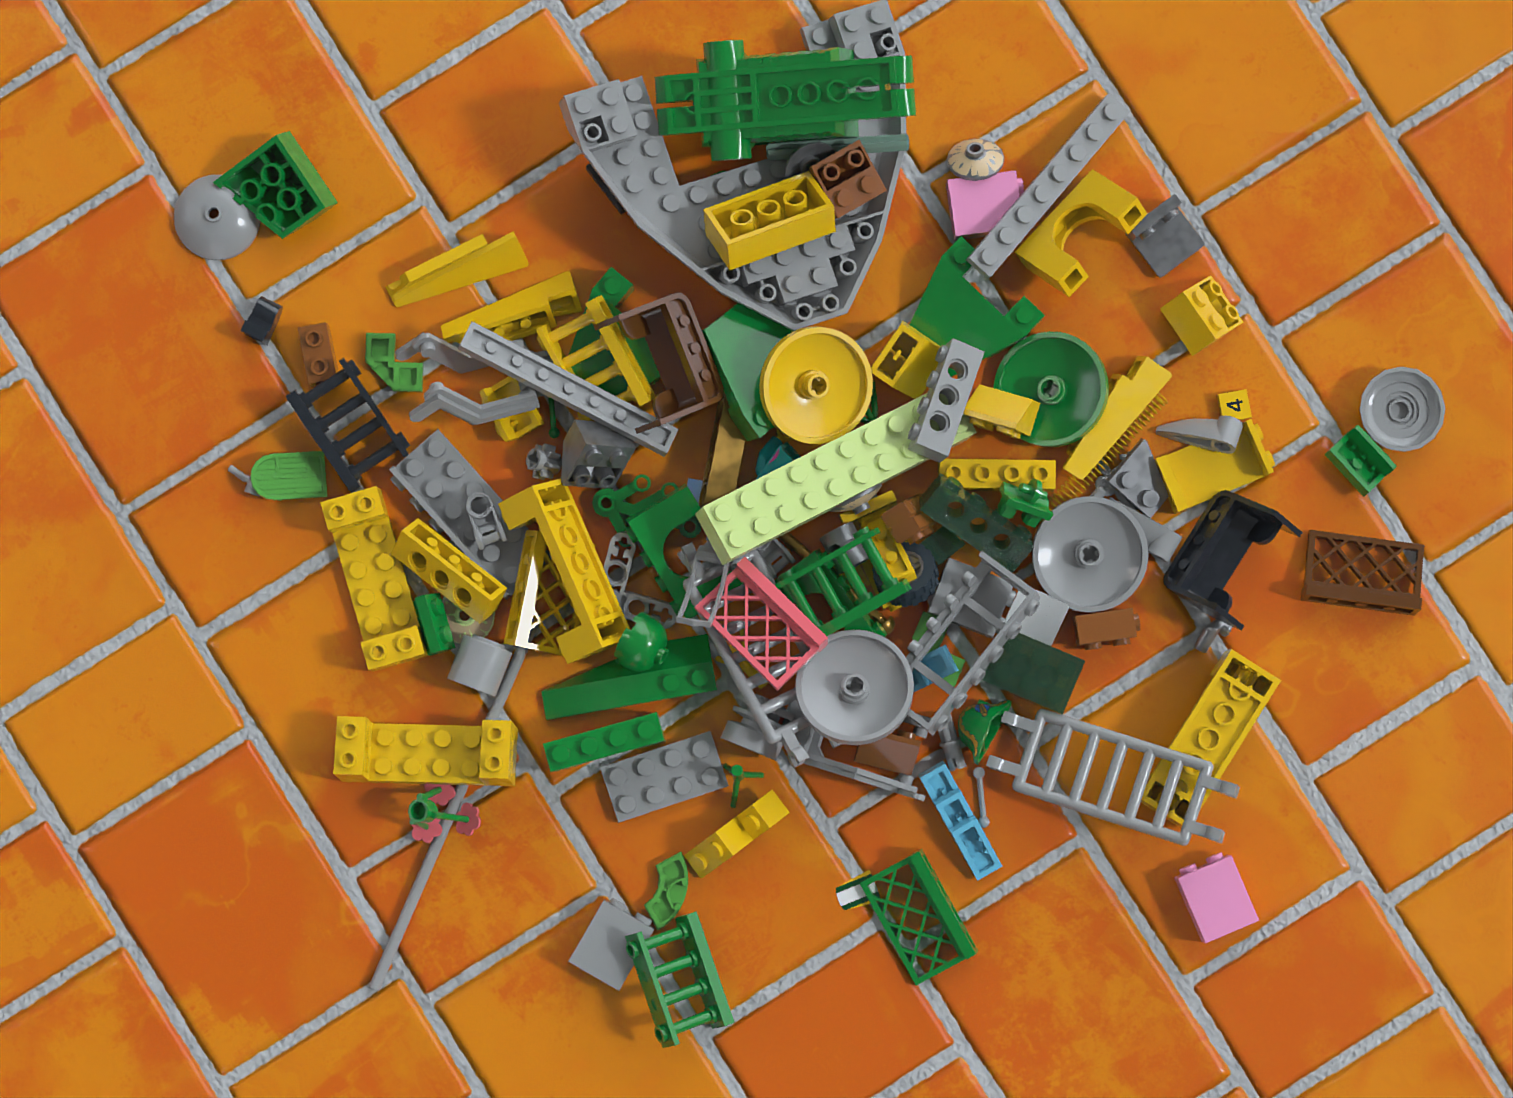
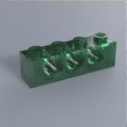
M940 473L919 498L920 510L980 552L983 551L1012 573L1034 548L1032 534L1026 527L1021 524L1016 526L1009 521V518L1001 516L998 508L993 510L987 506L986 501L975 492L970 494L964 490L962 484L952 476L947 478ZM951 502H960L962 504L957 509L950 508L948 505ZM975 518H983L985 520L984 523L979 525L973 524L971 521ZM998 534H1006L1008 536L1005 540L1001 541L994 538Z

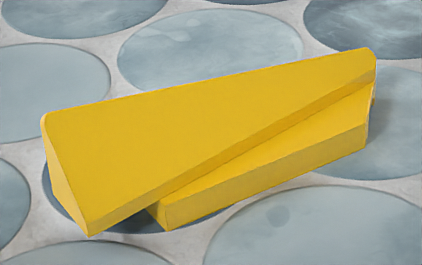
M514 231L490 244H487L483 234L404 272L399 276L400 280L387 285L386 289L394 305L401 307L525 268L529 265V262Z
M566 271L445 323L441 326L444 341L448 343L454 341L460 344L469 325L473 321L509 341H514L537 333L536 329L546 324H549L550 328L556 327L555 316L583 310L571 273Z

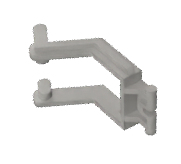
M423 332L395 351L396 359L399 361L407 360L420 352L423 357H429L460 374L489 366L431 333ZM522 339L511 341L525 349ZM530 351L553 363L547 351ZM518 381L521 390L519 395L480 405L445 387L442 382H434L430 384L429 389L424 393L425 402L410 411L409 417L412 422H419L438 409H442L472 425H479L535 410V408L540 407L538 397L544 396V394Z
M797 700L789 703L787 710L795 714L793 721L802 717L803 715ZM919 715L927 722H929L931 719L929 717ZM908 716L905 717L903 722L915 726L913 733L916 736L927 737L928 731ZM784 719L782 725H786L791 721ZM811 726L794 733L798 742L801 743L800 745L809 756L804 764L920 801L925 800L926 796L916 793L918 788L911 786L914 777L900 773L898 781L825 758L820 748L823 736Z

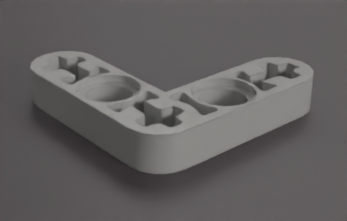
M626 531L616 533L610 541L603 568L611 586H621V590L619 591L615 588L614 593L625 618L633 620L636 615L629 611V603L633 600H640L645 606L644 612L647 614L650 611V603L655 604L654 611L662 612L663 608H668V614L673 615L672 619L668 618L666 622H661V616L652 614L651 616L658 620L664 629L672 627L676 622L677 616L668 601L625 590L637 542L633 544ZM623 537L627 538V543L631 545V549L626 548L622 557L628 558V563L621 559H611L612 554L616 557L618 556L620 547L615 545V542L620 541ZM616 564L623 568L624 576L622 579L613 580L609 577L608 569L611 565Z

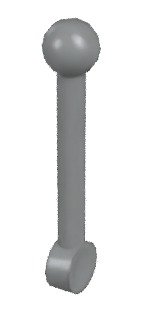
M977 767L974 769L973 775L977 778L980 807L978 822L982 828H985L990 823L988 817H986L982 780L985 771L983 768Z

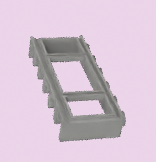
M983 551L979 554L982 561L972 573L967 571L963 575L962 582L964 584L954 596L949 594L945 598L944 604L946 607L936 619L931 617L927 621L926 627L928 630L918 642L913 640L907 648L910 653L906 656L912 672L916 669L949 694V697L929 722L925 721L911 709L907 714L909 718L932 736L936 731L940 732L949 722L950 718L948 716L954 708L958 709L963 705L968 697L966 693L972 685L976 686L981 682L986 674L985 668L990 662L994 663L999 659L1004 651L1003 645L1009 638L1012 640L1018 635L1022 628L1021 622L1027 615L1029 617L1032 616L1040 605V602H1038L1040 596L1035 589ZM991 571L1027 596L1007 623H1004L971 598ZM966 605L997 628L999 633L955 688L924 665L921 660Z

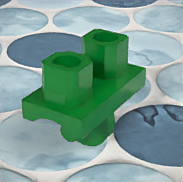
M1032 479L1028 484L1021 483L1019 487L1003 482L1000 486L1002 498L997 507L1001 516L1010 519L1013 518L1017 510L1023 511L1021 514L1022 522L1034 528L1042 519L1050 521L1053 517V511H1050L1048 506V493L1042 490V482L1040 480Z

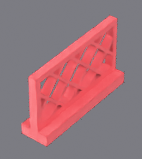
M743 557L736 564L737 567L726 578L724 596L721 598V601H724V616H715L711 626L778 691L817 652L820 653L828 645V637L746 557ZM738 578L745 585V596H728V585ZM720 583L695 606V610L706 621H708L710 614L704 608L711 601H716ZM749 590H750L755 596H748ZM728 601H745V616H727ZM748 601H761L766 606V616H748ZM769 609H770L776 616H769ZM717 621H724V628ZM727 621H745V636H732L727 631ZM748 621H766V636H748ZM769 621H782L787 626V636H769ZM790 630H791L796 636H790ZM738 641H745V648ZM748 641H766L765 657L752 656L748 652ZM769 641H786V657H769ZM790 642H803L810 650L802 657H790ZM759 662H765V668ZM769 662H786V673L776 680L769 673ZM790 662H796V663L790 668Z

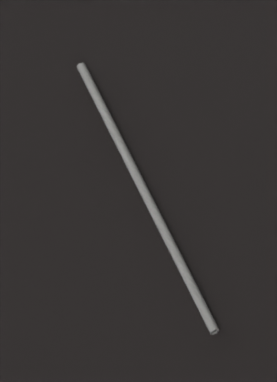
M538 625L530 630L529 643L532 642ZM517 646L485 720H498L528 648ZM456 785L455 797L450 799L444 813L457 814L469 785ZM441 819L442 833L440 836L434 837L369 984V987L379 991L451 828L453 823L451 820Z

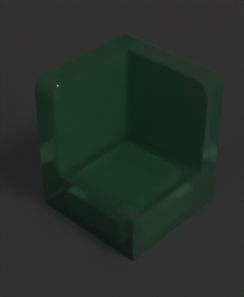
M944 524L920 544L931 551L938 567L966 543L960 540L947 524Z

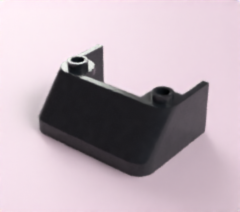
M1228 490L1220 491L1213 496L1166 571L1163 579L1164 585L1170 591L1209 616L1242 631L1244 625L1228 613L1232 606V597L1223 588L1252 542L1258 545H1266L1275 538L1280 529L1298 537L1303 532L1274 509Z

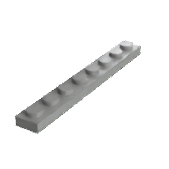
M1108 93L969 255L966 261L986 279L990 278L1130 111L1112 94Z
M473 321L458 347V350L663 457L668 453L679 430L666 423L636 434L635 428L657 420L656 417Z

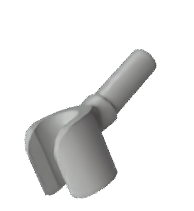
M230 465L228 471L247 483L244 491L260 497L252 488L250 476Z

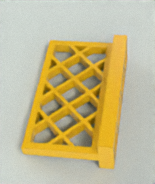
M526 530L503 644L563 656L552 638L562 631L566 633L580 626V620L575 612H573V617L567 622L562 618L558 610L568 602L574 610L573 603L562 584V578L553 565L555 563L552 559L550 560L546 553L547 544L540 531ZM549 568L556 581L544 588L540 581L541 573ZM559 585L566 598L555 605L548 592ZM544 597L550 610L539 617L534 609L535 603ZM554 614L560 627L549 634L542 621ZM538 625L545 638L536 644L529 643L530 630ZM548 642L550 647L543 645Z

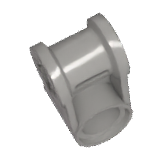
M481 492L470 495L466 501V510L479 549L483 550L485 545L499 540L507 541L502 523L496 514L489 496ZM477 498H483L487 501V509L482 514L474 513L471 508L472 502ZM496 530L494 533L483 536V534Z
M777 539L756 548L773 579L777 577V573L787 564L796 562L790 552ZM779 556H782V558L779 561H777L774 565H771V563L774 560H776Z

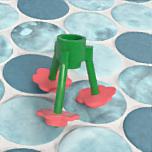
M425 784L424 788L427 792L418 793L417 799L413 800L408 808V814L411 818L410 824L414 828L412 830V837L417 841L423 840L426 843L432 842L433 837L441 835L443 829L439 824L440 819L458 821L456 825L457 832L467 836H471L474 829H478L481 824V819L478 815L479 809L472 806L471 803H464L461 811L457 812L456 815L438 812L436 803L444 806L448 803V800L455 797L456 792L451 785Z

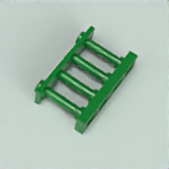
M868 526L852 534L855 540L796 573L793 569H790L779 575L777 578L780 582L775 584L778 589L786 586L798 609L826 636L912 589L907 578L901 582L897 578H893L871 537L880 533V530L877 527L870 531ZM859 544L862 545L883 583L881 587L884 591L876 596H873L872 592L868 593L846 551ZM834 558L838 561L858 597L856 600L858 606L851 610H848L847 606L843 607L821 568L823 564ZM811 572L833 611L831 613L833 620L826 624H823L822 620L818 621L796 582L797 579Z
M697 911L676 917V928L644 939L642 931L625 936L627 942L626 951L629 957L633 959L655 1024V1036L661 1043L662 1048L680 1044L677 1034L707 1022L711 1024L712 1029L735 1023ZM681 939L686 950L685 956L654 967L648 950ZM686 967L692 968L695 977L694 984L663 995L658 978ZM699 994L705 1006L704 1011L673 1023L667 1006Z

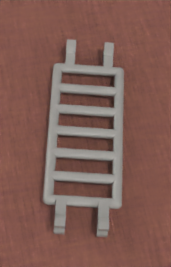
M692 542L681 548L682 551L677 553L690 575L694 557L697 554ZM757 549L729 562L728 572L734 570L737 567L736 564L743 557H746L774 585L776 584ZM698 560L696 576L689 598L694 608L703 599L697 586L721 576L724 565L719 563L705 570ZM690 577L683 581L685 591H687ZM742 584L728 591V596H745V585ZM711 601L704 608L709 614L712 612L715 601ZM720 601L718 608L724 606V601ZM766 606L748 613V616H766ZM769 609V616L774 613ZM698 613L700 619L706 621V620ZM745 621L727 623V631L730 634L745 628ZM748 621V626L758 621ZM712 626L710 628L705 627L767 742L774 744L781 740L793 768L803 764L809 756L799 744L794 733L810 726L805 718L802 716L774 730L766 716L797 700L796 687L760 705L752 689L768 681L760 673L746 679L738 664L746 659L738 651L732 653L726 640ZM787 626L769 636H787ZM790 630V636H796V635ZM757 641L749 645L748 652L755 656L765 651L766 641ZM769 641V648L784 641ZM795 642L800 653L792 657H802L810 649L803 642ZM780 662L770 667L769 673L774 678L786 673V662ZM790 662V668H791L796 662ZM829 740L833 748L841 745V743Z
M1039 709L1034 720L1004 711L1002 723L1030 732L1019 764L989 755L986 766L990 767V769L1015 776L1012 785L1014 791L1182 846L1189 843L1192 834L1222 844L1226 832L1222 829L1196 822L1207 789L1237 799L1240 787L1237 784L1211 777L1214 767L1212 762L1046 709ZM1045 722L1062 728L1043 785L1039 787L1026 783V779ZM1072 731H1077L1089 735L1070 795L1066 796L1054 792L1053 788ZM1102 739L1117 745L1097 805L1082 801L1080 798L1099 741ZM1130 748L1143 752L1144 756L1125 813L1122 814L1109 810L1108 806L1127 749ZM1155 757L1171 761L1172 764L1153 822L1149 823L1135 817ZM1184 765L1199 770L1200 773L1181 831L1177 832L1163 826Z

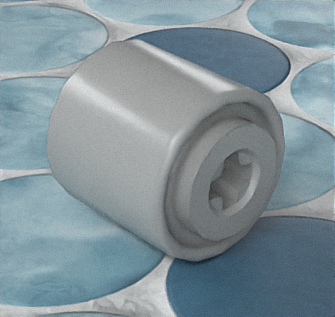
M475 634L472 637L464 635L447 679L496 697L512 653L505 650V645Z

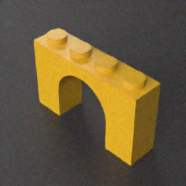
M1092 169L1021 244L1015 253L1028 270L1070 297L1089 276L1078 260L1063 251L1068 235L1080 224L1096 219L1108 221L1126 234H1129L1148 213L1136 196Z

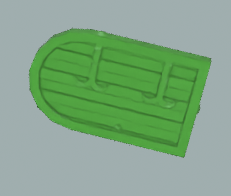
M323 451L269 454L256 461L251 469L250 481L252 488L265 499L281 501L328 497Z

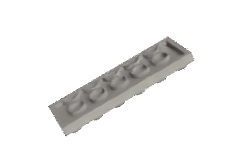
M437 429L396 467L392 466L389 469L393 474L390 480L401 492L405 488L410 492L413 497L409 501L420 513L423 510L428 512L432 517L428 522L439 534L445 531L451 538L449 543L507 587L503 596L507 600L514 593L525 533L529 529L526 526L512 530L508 529L498 506V503L503 500L441 431ZM476 492L485 493L489 496L507 537V541L499 540L485 545L483 550H480L466 510L468 497ZM483 498L475 499L471 505L472 511L476 514L484 513L488 506L487 501ZM496 530L483 534V536L494 533ZM546 549V553H547V555L549 556V558H550V560H551L550 553H549V551Z

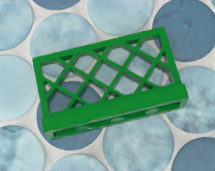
M923 849L912 853L910 856L860 882L863 891L916 986L977 954L978 949ZM906 864L909 865L914 874L911 885L895 881L897 870ZM893 872L891 879L884 877ZM916 879L921 888L915 887ZM877 880L890 883L886 899L874 896L869 885ZM893 884L910 889L905 905L889 900ZM913 890L924 893L927 897L928 902L925 911L909 906ZM878 901L884 903L883 910L881 909ZM888 904L904 909L900 924L890 922L886 918L885 913ZM930 905L932 906L935 914L929 912ZM907 910L924 915L920 930L903 926ZM927 916L939 919L942 925L939 936L923 932ZM892 927L898 928L897 936ZM902 930L918 934L914 950L902 947L899 941ZM944 931L948 935L949 939L943 938ZM921 936L938 940L934 956L917 951ZM941 942L953 945L958 956L949 961L937 957ZM906 952H907V953H910V954H913V955H912V958H911V961H910L909 957L907 956ZM916 955L932 960L929 972L918 976L913 967ZM935 962L943 963L942 965L934 968Z

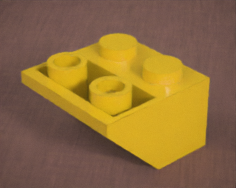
M1212 276L1183 291L1160 308L1192 356L1243 323L1237 309L1230 304L1221 286Z
M902 321L871 366L872 374L891 387L916 399L927 388L926 383L930 373L936 371L938 362L935 361V357L940 345Z
M979 384L968 400L963 415L970 418L969 423L977 425L979 428L993 431L995 426L996 431L1020 439L1021 434L1030 437L1040 403L1033 399Z

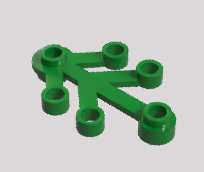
M640 474L635 477L633 482L617 491L610 488L599 490L593 497L592 505L598 515L610 519L618 533L625 531L626 528L620 513L632 516L665 496L666 486L671 485L675 489L678 486L673 482H667L662 486L661 490L636 504L624 502V499L635 492H644L650 488L651 479L645 474ZM643 477L647 480L648 485L646 488L638 487L637 480ZM608 497L611 499L612 506L610 508L602 506L601 501L603 498ZM696 515L675 527L687 538L696 537L702 530ZM687 521L694 522L696 527L693 532L686 531L685 523ZM622 539L618 541L623 547L631 546L630 544L623 543Z

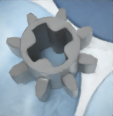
M545 443L543 446L536 444L535 448L529 451L526 465L529 470L533 471L532 477L541 480L545 478L553 479V475L560 471L562 458L561 454L555 453L556 446Z

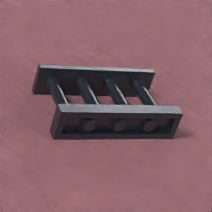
M343 357L339 360L343 369L307 393L303 391L299 394L295 389L285 397L348 490L352 493L361 487L358 480L362 478L361 475L398 450L405 458L409 455L406 448L410 444L401 431L397 434L394 432L357 377L362 373L352 359L347 362ZM351 378L359 393L325 416L315 418L309 409L313 406L312 403ZM367 402L376 417L340 441L334 440L331 442L326 434L330 430L328 427ZM383 426L392 441L355 466L353 463L348 466L342 458L346 454L345 451Z

